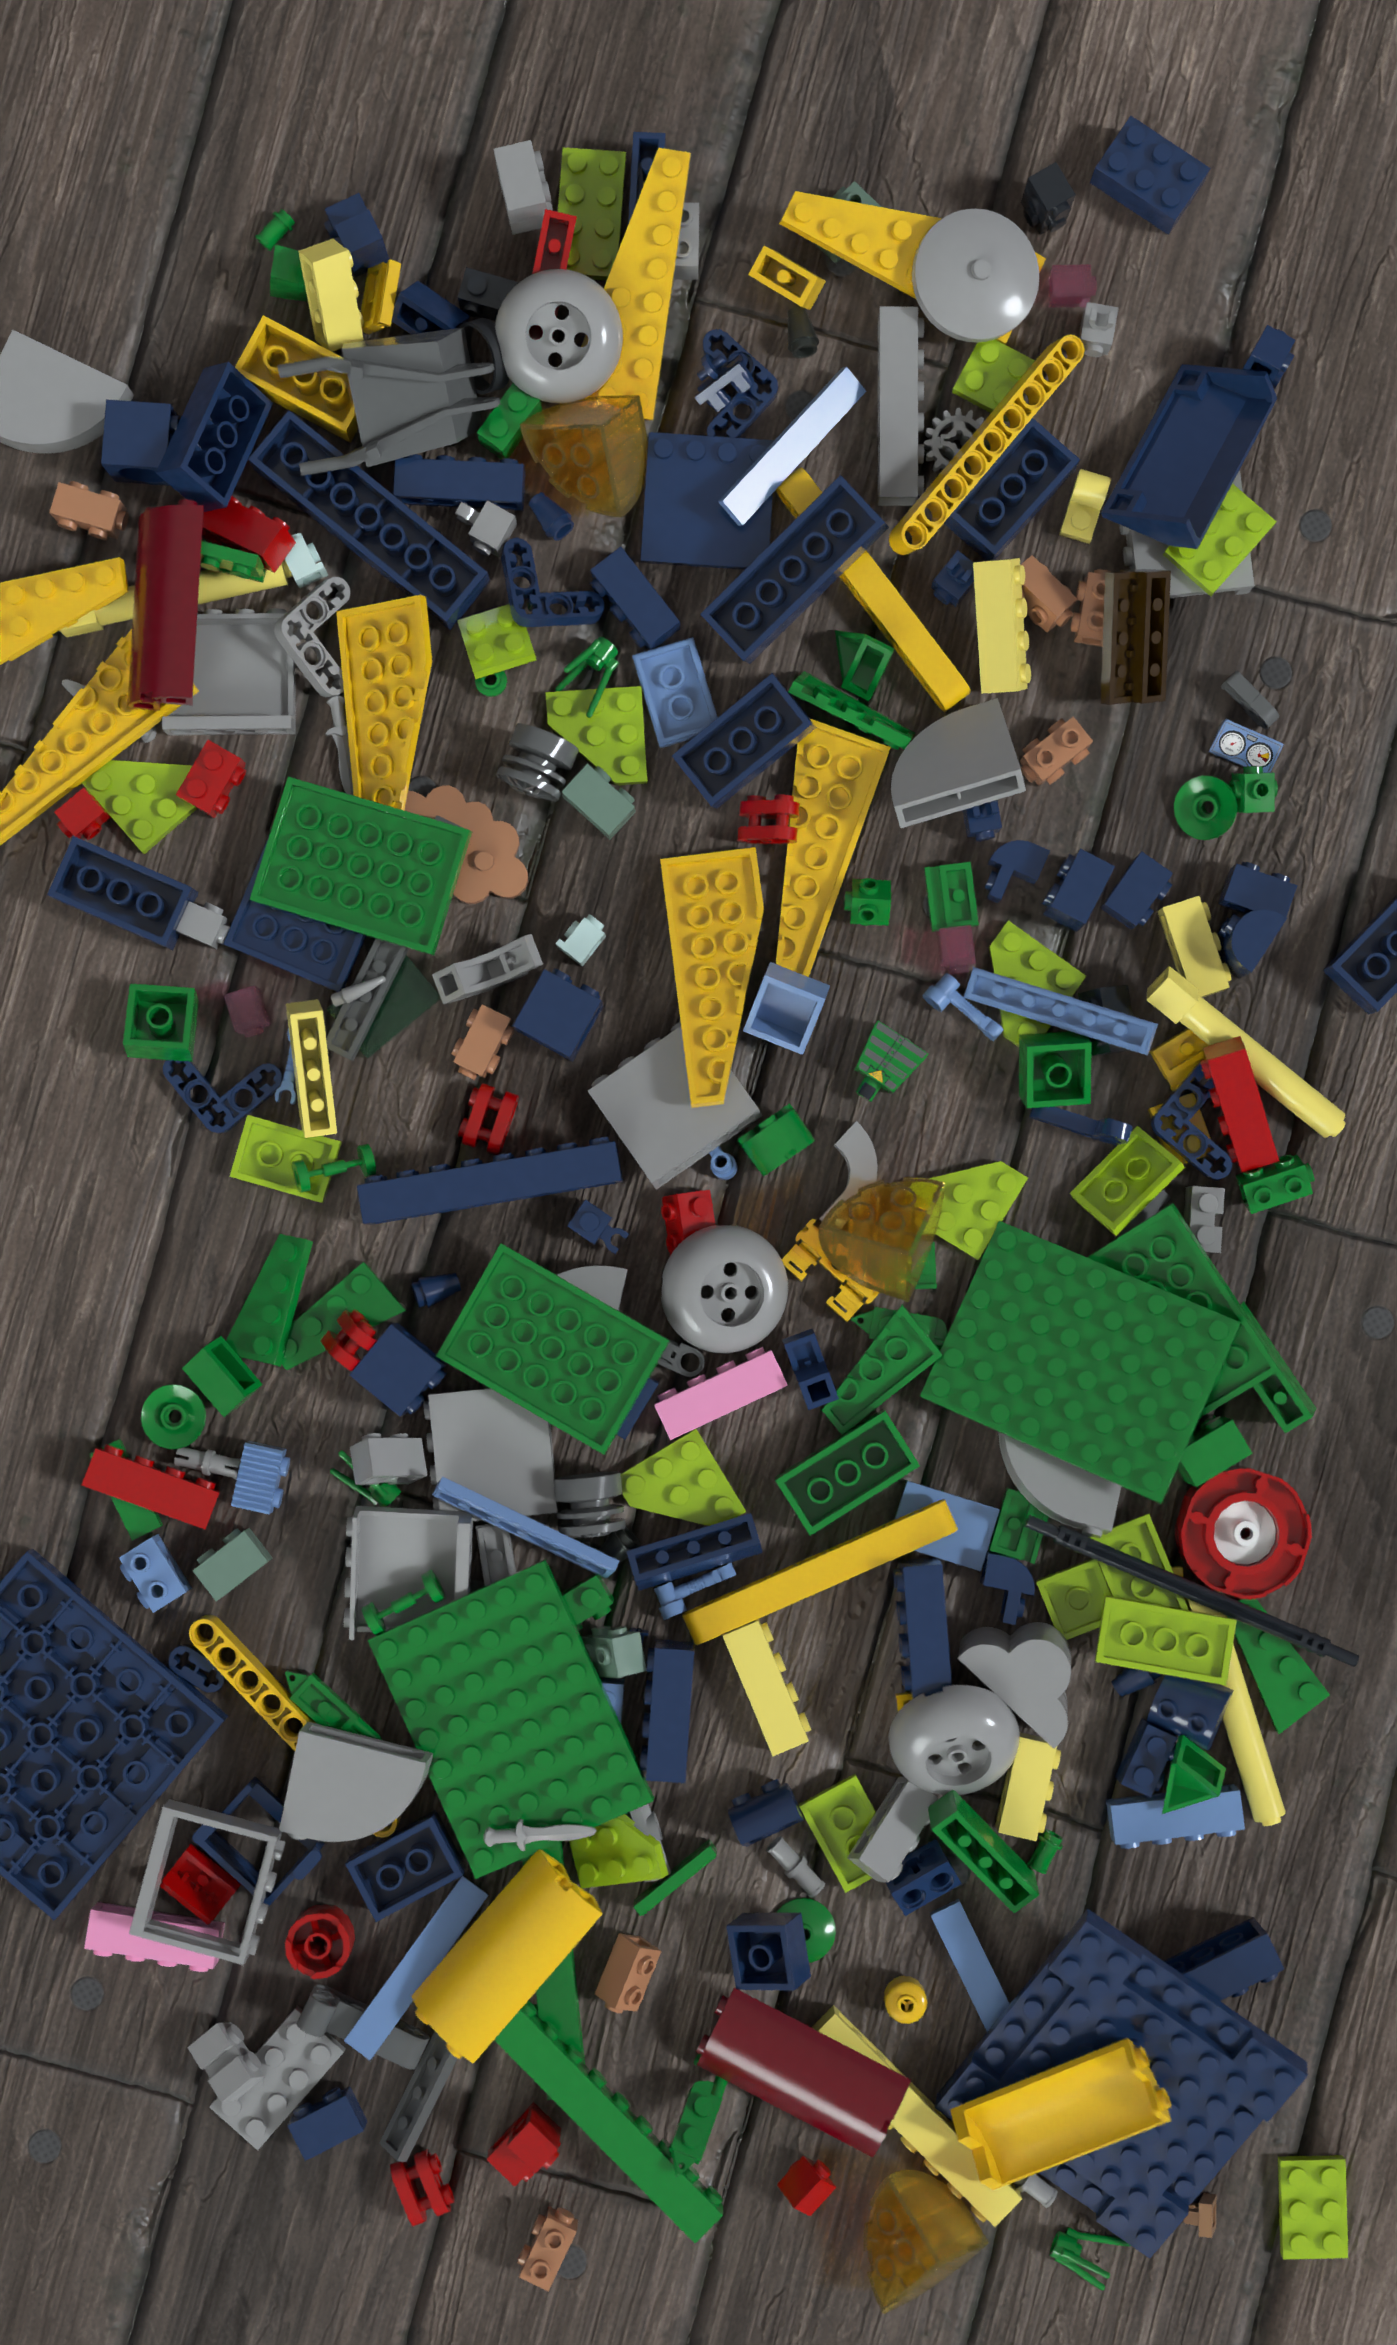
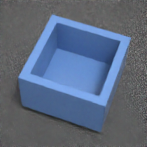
M770 962L743 1032L803 1055L830 985Z

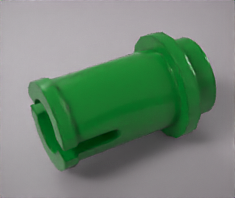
M280 209L278 213L274 211L272 213L274 215L272 220L255 236L270 252L288 230L290 232L294 230L292 226L296 222L283 209Z
M1048 1829L1045 1830L1044 1834H1039L1040 1841L1027 1863L1032 1869L1042 1874L1047 1873V1869L1057 1850L1063 1848L1061 1844L1063 1838Z

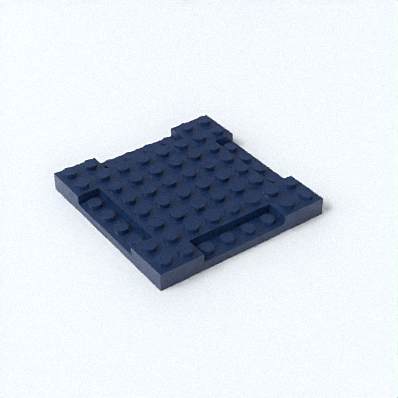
M31 1549L21 1557L0 1582V1874L49 1917L55 1920L221 1726L228 1715L191 1683L179 1675H175L80 1593L82 1590L38 1552Z
M1087 1909L937 2093L935 2109L953 2120L950 2109L1124 2039H1130L1137 2048L1142 2046L1148 2056L1149 2068L1159 2088H1164L1170 2098L1171 2108L1168 2109L1171 2121L1039 2173L1094 2211L1098 2223L1148 2258H1151L1189 2214V2205L1263 2120L1269 2122L1307 2078V2061Z

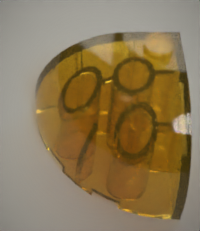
M639 395L596 396L575 402L562 403L542 410L520 424L523 438L535 463H541L551 477L548 481L568 499L572 496L586 504L585 509L611 517H623L633 508L644 484L648 453L647 433Z
M903 1177V1181L884 1184V1181L881 1180L859 1188L857 1194L845 1201L841 1199L828 1212L820 1224L819 1242L824 1254L840 1272L856 1283L876 1292L909 1302L924 1269L935 1237L943 1205L945 1182L926 1178Z
M906 2169L889 2174L880 2183L869 2203L872 2208L869 2221L864 2223L863 2250L868 2251L871 2271L867 2272L872 2291L883 2314L885 2315L925 2293L963 2266L989 2244V2241L963 2201L958 2199L943 2182L921 2171Z

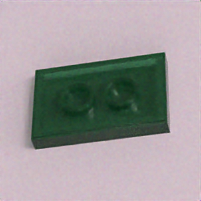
M407 955L360 1047L361 1052L367 1059L441 1000L438 992ZM332 1004L327 1008L335 1020L343 1004L337 1007Z

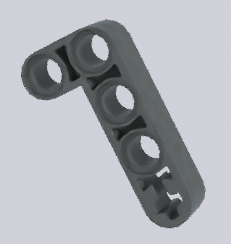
M316 1984L298 2019L297 2026L303 2032L315 2037H323L327 2031L345 2040L369 2005L326 1985ZM399 2020L375 2054L404 2068L416 2069L430 2037L424 2031Z

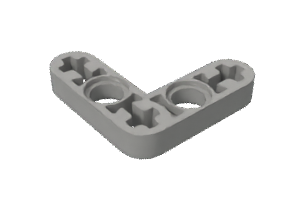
M331 577L322 581L276 622L274 628L277 640L314 689L326 698L339 695L344 691L342 670L313 632L349 600L350 587L340 577ZM332 587H336L338 590L335 594L336 597L325 601L323 598L332 592ZM309 602L314 603L319 610V616L316 620L311 619L306 613V607ZM293 624L295 630L293 635L289 636L287 633L288 625ZM301 639L306 640L305 643H302L301 645L296 647V644L300 643ZM307 647L312 648L317 654V661L314 665L309 664L305 660L304 652ZM323 666H325L324 669L320 670L321 673H318V674H317V673L315 672V670L320 669V668H322ZM332 676L334 681L332 682V687L328 688L326 683L328 682V677Z

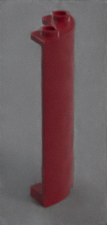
M179 500L177 505L146 507L145 512L139 516L127 708L160 711L161 703L193 706L204 506L197 505V502L192 500Z
M733 1988L730 1997L723 1995L715 2011V2014L719 2015L720 2018L711 2036L704 2034L696 2050L697 2053L701 2054L697 2065L873 2158L887 2134L889 2125L896 2116L911 2079L736 1988Z

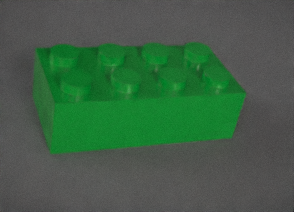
M881 1409L774 1478L811 1536L920 1467L887 1412Z

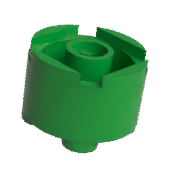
M790 1103L737 1139L762 1176L767 1175L815 1141L811 1132Z

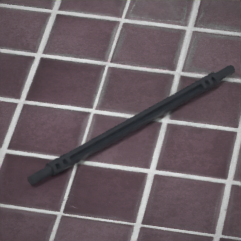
M1029 1515L1024 1525L1026 1528L1052 1538L1053 1543L1063 1545L1067 1549H1072L1079 1554L1082 1553L1295 1644L1299 1648H1304L1306 1651L1314 1652L1320 1657L1329 1656L1352 1667H1355L1359 1661V1655L1332 1644L1331 1640L1326 1637H1321L1317 1633L1309 1632L1305 1628L1295 1626L1098 1542L1085 1534L1077 1533L1073 1529L1070 1530L1064 1525L1060 1524L1058 1527L1032 1515Z

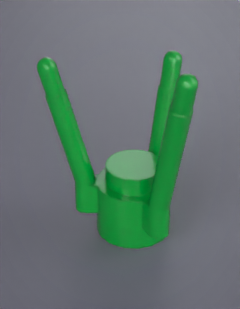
M598 637L585 651L564 668L566 673H570L555 687V692L561 691L588 665L597 671L606 668L586 713L588 718L592 717L613 670L619 665V662L614 659L618 654L616 647L606 638Z
M339 1451L338 1455L353 1469L352 1458L344 1451ZM330 1469V1473L366 1497L374 1506L378 1504L380 1507H387L402 1492L396 1486L397 1484H388V1482L370 1485L367 1490L361 1485H355V1481L338 1470Z
M1069 2227L1066 2233L1058 2231L1053 2239L1049 2256L1055 2258L1054 2261L1065 2265L1087 2282L1103 2291L1105 2285L1076 2265V2263L1106 2279L1110 2278V2273L1080 2257L1082 2244L1077 2243V2239L1130 2247L1131 2245L1120 2238L1078 2232Z

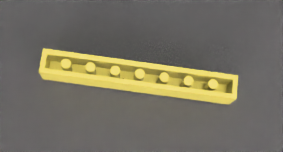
M834 2005L811 2027L905 2076ZM910 2082L896 2116L888 2129L891 2130L894 2127L902 2135L900 2138L902 2143L912 2153L918 2151L925 2158L923 2162L935 2176L939 2174L944 2176L949 2181L947 2187L958 2199L964 2196L972 2204L970 2209L980 2221L984 2223L988 2220L996 2227L1022 2200L1020 2191L1015 2188L1014 2183L995 2190L982 2184L979 2181L972 2150L958 2141L954 2124L943 2113L935 2109V2105Z

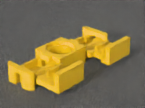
M811 1219L803 1230L796 1235V1243L801 1240V1244L799 1246L795 1244L783 1257V1264L791 1274L802 1282L807 1276V1273H805L807 1268L811 1264L816 1266V1261L821 1257L818 1262L842 1284L847 1280L848 1282L844 1286L841 1285L839 1287L842 1291L835 1298L831 1296L825 1304L845 1322H848L863 1305L861 1301L866 1297L867 1300L864 1303L870 1304L884 1289L886 1283L883 1281L880 1284L860 1266L862 1263L860 1258L839 1240L835 1243L814 1225L816 1220ZM836 1253L846 1254L850 1261L848 1268L843 1271L834 1269L831 1265L833 1255ZM791 1261V1262L794 1263L801 1271H803L802 1274H801L795 1267H793L789 1262ZM835 1300L837 1303H839L847 1312L845 1313L833 1301Z

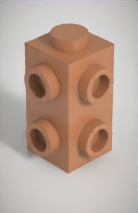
M70 481L69 485L58 482L49 512L58 522V526L70 531H76L77 527L88 530L90 536L101 540H107L108 536L118 539L120 530L124 531L128 522L127 508L119 500L118 495L105 490H101L100 494L88 491L89 488L86 485Z
M1031 555L1021 564L1025 569L1022 598L1026 599L1027 614L1031 620L1048 633L1056 625L1060 628L1063 627L1072 618L1074 613L1071 609L1078 599L1067 586L1063 585L1049 572L1044 564Z
M1097 569L1094 570V573L1088 572L1084 581H1079L1076 598L1078 601H1081L1079 613L1074 612L1070 631L1075 632L1074 642L1103 647L1105 572L1111 571Z
M1074 716L1067 722L1061 718L1047 730L1050 735L1040 742L1036 738L1022 749L1025 755L1019 761L1022 765L1020 768L1022 774L1030 783L1035 781L1038 786H1041L1047 781L1051 785L1065 774L1062 770L1063 767L1071 761L1074 765H1077L1090 754L1087 749L1093 743V740Z
M481 1005L479 1011L473 1009L466 1023V1026L470 1029L465 1039H458L452 1051V1055L455 1056L453 1062L460 1066L458 1073L473 1080L476 1079L477 1075L485 1078L487 1073H494L501 1058L497 1056V1053L502 1044L508 1045L515 1028L511 1027L513 1022L511 1018L485 1005Z
M618 1934L595 1991V1995L605 2002L604 2006L607 2009L619 2014L623 2010L638 2011L652 1973L656 1968L661 1950L641 1936Z
M549 2206L545 2216L538 2215L531 2231L535 2237L530 2246L527 2244L523 2246L517 2263L521 2265L519 2278L549 2291L577 2232L578 2220L574 2218L570 2211L561 2207L554 2209Z

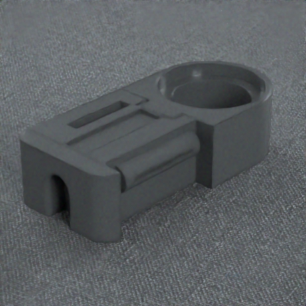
M1236 670L1221 685V688L1225 689L1244 709L1243 711L1261 728L1267 730L1279 719L1276 709L1239 671Z
M667 1338L670 1342L657 1364L687 1377L698 1375L704 1368L702 1353L698 1349L682 1342L680 1346H677L678 1342ZM694 1353L698 1356L700 1364L696 1370L689 1372L682 1368L680 1361L684 1354Z

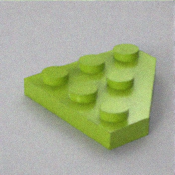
M641 686L605 688L591 718H588L586 713L597 689L546 692L548 727L563 739L576 746L579 750L578 753L595 767L599 766L610 776V781L615 785L648 783Z
M110 760L82 782L86 789L144 854L198 809L176 796L192 765Z
M1009 920L989 946L993 973L1069 997L1073 996L1086 978V975ZM1000 1009L1001 1025L1004 1029L1003 1037L1019 1047V1035L1046 1033L1051 1027L1049 1024Z
M999 1161L913 1182L897 1206L896 1211L976 1260H979L989 1244L998 1222L1003 1221L1028 1177Z
M697 1429L690 1431L621 1473L622 1494L629 1506L706 1526L736 1518L746 1512Z
M626 1814L594 1827L596 1829L594 1835L569 1840L582 1889L664 1878L668 1875L661 1843L652 1835L646 1836L634 1826L635 1822Z

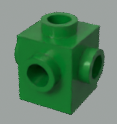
M1244 766L1243 773H1231L1229 786L1235 794L1238 813L1275 812V797L1278 793L1275 773L1263 772V766Z
M872 878L852 879L851 891H845L844 911H850V924L889 926L891 880H875Z

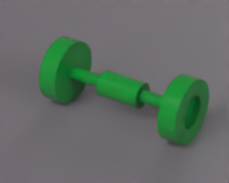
M367 1143L357 1147L358 1159L345 1162L342 1159L322 1164L321 1168L311 1171L307 1170L303 1159L293 1161L292 1170L298 1191L303 1193L311 1190L309 1177L322 1174L324 1177L347 1172V1168L360 1165L365 1177L375 1175L376 1165L370 1145Z
M432 1570L421 1575L425 1588L414 1594L409 1592L392 1601L391 1606L379 1612L372 1602L361 1607L364 1619L374 1635L377 1636L386 1631L383 1617L393 1612L398 1614L416 1604L418 1598L429 1594L435 1603L446 1599L444 1589Z

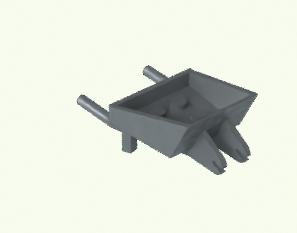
M464 327L346 343L342 346L344 358L327 356L278 365L280 378L326 370L347 373L362 446L343 456L299 463L302 476L351 468L364 461L366 466L370 467L458 443L480 429L482 426L481 410L495 408L501 404L499 397L477 398L473 376L491 373L494 370V365L490 362L471 363Z

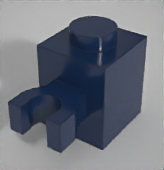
M957 550L933 580L931 588L934 590V596L943 604L948 605L951 603L956 607L974 585L973 562Z
M997 800L963 810L967 838L976 837V841L990 840L995 838V833H999L1002 829Z
M586 1199L568 1224L569 1228L594 1245L601 1238L605 1242L606 1247L614 1254L619 1249L612 1245V1236L620 1234L626 1239L629 1235L623 1229L610 1227L609 1224L613 1218Z

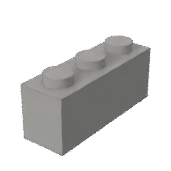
M898 1777L847 1859L876 1881L889 1883L890 1880H894L903 1868L902 1861L907 1853L912 1852L920 1841L919 1834L925 1825L930 1824L928 1807L939 1798L933 1793L912 1784L905 1777Z

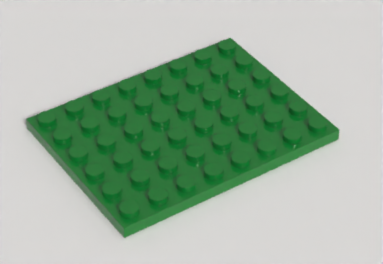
M999 1221L940 1350L943 1356L935 1361L920 1397L1162 1504L1241 1322Z
M546 1559L368 1640L416 1748L433 1753L428 1775L475 1879L535 1854L539 1849L542 1851L562 1842L550 1840L534 1841L525 1844V1851L519 1849L517 1842L496 1843L489 1847L483 1839L485 1830L489 1826L495 1830L516 1829L518 1820L522 1819L524 1826L535 1828L566 1824L594 1828L654 1801L650 1787L643 1772L640 1770V1765Z

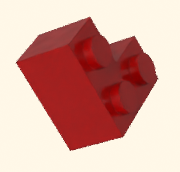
M533 2102L490 2147L486 2160L515 2187L522 2179L527 2182L542 2166L547 2169L559 2156L557 2150L561 2145L560 2136L562 2129Z

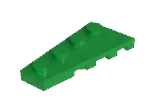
M806 671L793 681L788 693L854 724L859 730L882 738V741L891 748L899 750L901 747L905 749L915 735V732Z
M279 1234L226 1340L240 1358L281 1367L313 1241Z
M363 1262L292 1323L282 1366L289 1370L327 1351L320 1340L328 1330L335 1334L341 1331L342 1328L337 1319L344 1310L351 1313L356 1309L369 1320L368 1324L375 1327L406 1311V1309L366 1262Z
M903 1304L900 1305L836 1389L839 1399L825 1404L822 1408L824 1414L842 1435L943 1356L940 1349Z
M1236 1599L1241 1603L1267 1613L1257 1599ZM1237 1620L1234 1636L1260 1691V1696L1270 1714L1274 1728L1280 1734L1330 1696V1694L1290 1642Z

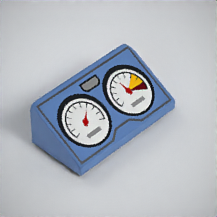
M1225 719L1220 724L1209 753L1242 767L1263 766V772H1271L1284 744Z

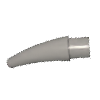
M379 976L342 988L341 991L331 995V1000L336 1007L344 1003H350L385 982L386 978L385 976Z

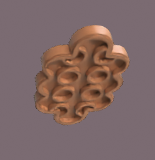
M452 786L434 788L427 797L414 791H408L404 811L435 819L436 815L472 831L453 893L461 902L477 904L484 901L491 892L501 898L512 899L519 896L526 889L528 872L525 865L515 857L520 847V839L516 829L511 824L504 821H494L490 809L483 803H466L463 794Z

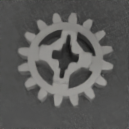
M957 408L954 416H951L946 410L943 412V421L936 417L933 419L932 425L934 429L927 428L925 436L929 440L924 441V449L931 450L926 454L925 459L926 462L935 461L932 469L934 472L940 468L944 469L949 463L942 455H945L951 461L960 450L957 449L954 440H960V445L964 446L973 435L965 427L975 433L983 423V417L975 421L972 419V410L966 416H962L961 409ZM952 426V430L948 434H941V437H938L943 430ZM984 438L986 449H990V443ZM964 461L965 470L971 474L970 465Z

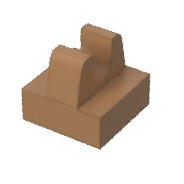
M1203 2193L1199 2203H1191L1189 2205V2214L1183 2220L1185 2224L1199 2226L1200 2237L1212 2238L1215 2232L1217 2194Z

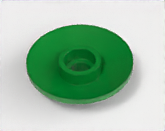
M1208 775L1198 776L1187 781L1178 791L1174 802V814L1178 825L1187 835L1199 840H1211L1222 836L1231 828L1237 815V801L1234 792L1223 780ZM1207 801L1212 802L1214 806L1211 813L1205 810L1204 806Z
M176 1384L166 1385L153 1391L144 1402L141 1412V1423L145 1434L153 1443L166 1449H180L192 1444L201 1435L206 1423V1410L201 1398L190 1388ZM173 1410L181 1413L179 1422L172 1421L171 1412Z
M795 1898L786 1902L778 1909L776 1913L802 1914L803 1927L810 1931V1935L805 1938L809 1963L821 1959L829 1952L835 1940L836 1927L832 1914L822 1903L811 1898Z

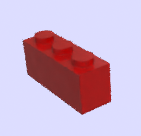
M231 496L226 508L204 512L202 537L205 540L216 545L259 555L264 568L273 573L277 571L296 544V541L288 532L290 527L278 517L270 519L252 505L247 508L233 496Z

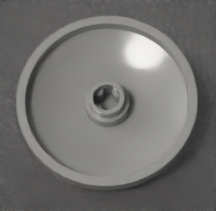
M965 209L945 216L923 237L913 260L912 284L921 310L936 328L958 340L986 342L1006 335L1027 316L1038 292L1039 266L1030 241L1015 223L993 211Z

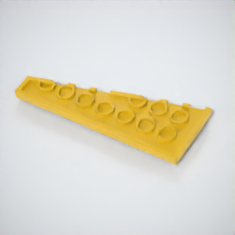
M658 148L604 286V290L616 305L623 328L622 352L615 371L608 381L590 396L575 402L560 403V406L654 420L691 153ZM585 335L581 347H584L588 344L587 335Z
M132 629L124 638H120L116 643L118 646L105 662L102 661L97 667V673L84 689L81 688L53 722V728L42 741L39 740L33 753L23 765L20 764L14 771V777L0 792V846L161 722L162 717H167L181 706L178 704L161 703L160 711L127 708ZM193 683V696H194L195 694H197V693L199 692V689H198V688L196 687V685Z
M813 719L810 720L817 728L797 743L792 796H794L795 802L800 803L799 817L790 818L789 826L797 828L798 834L797 843L787 844L776 955L777 965L807 977L810 975L891 748Z

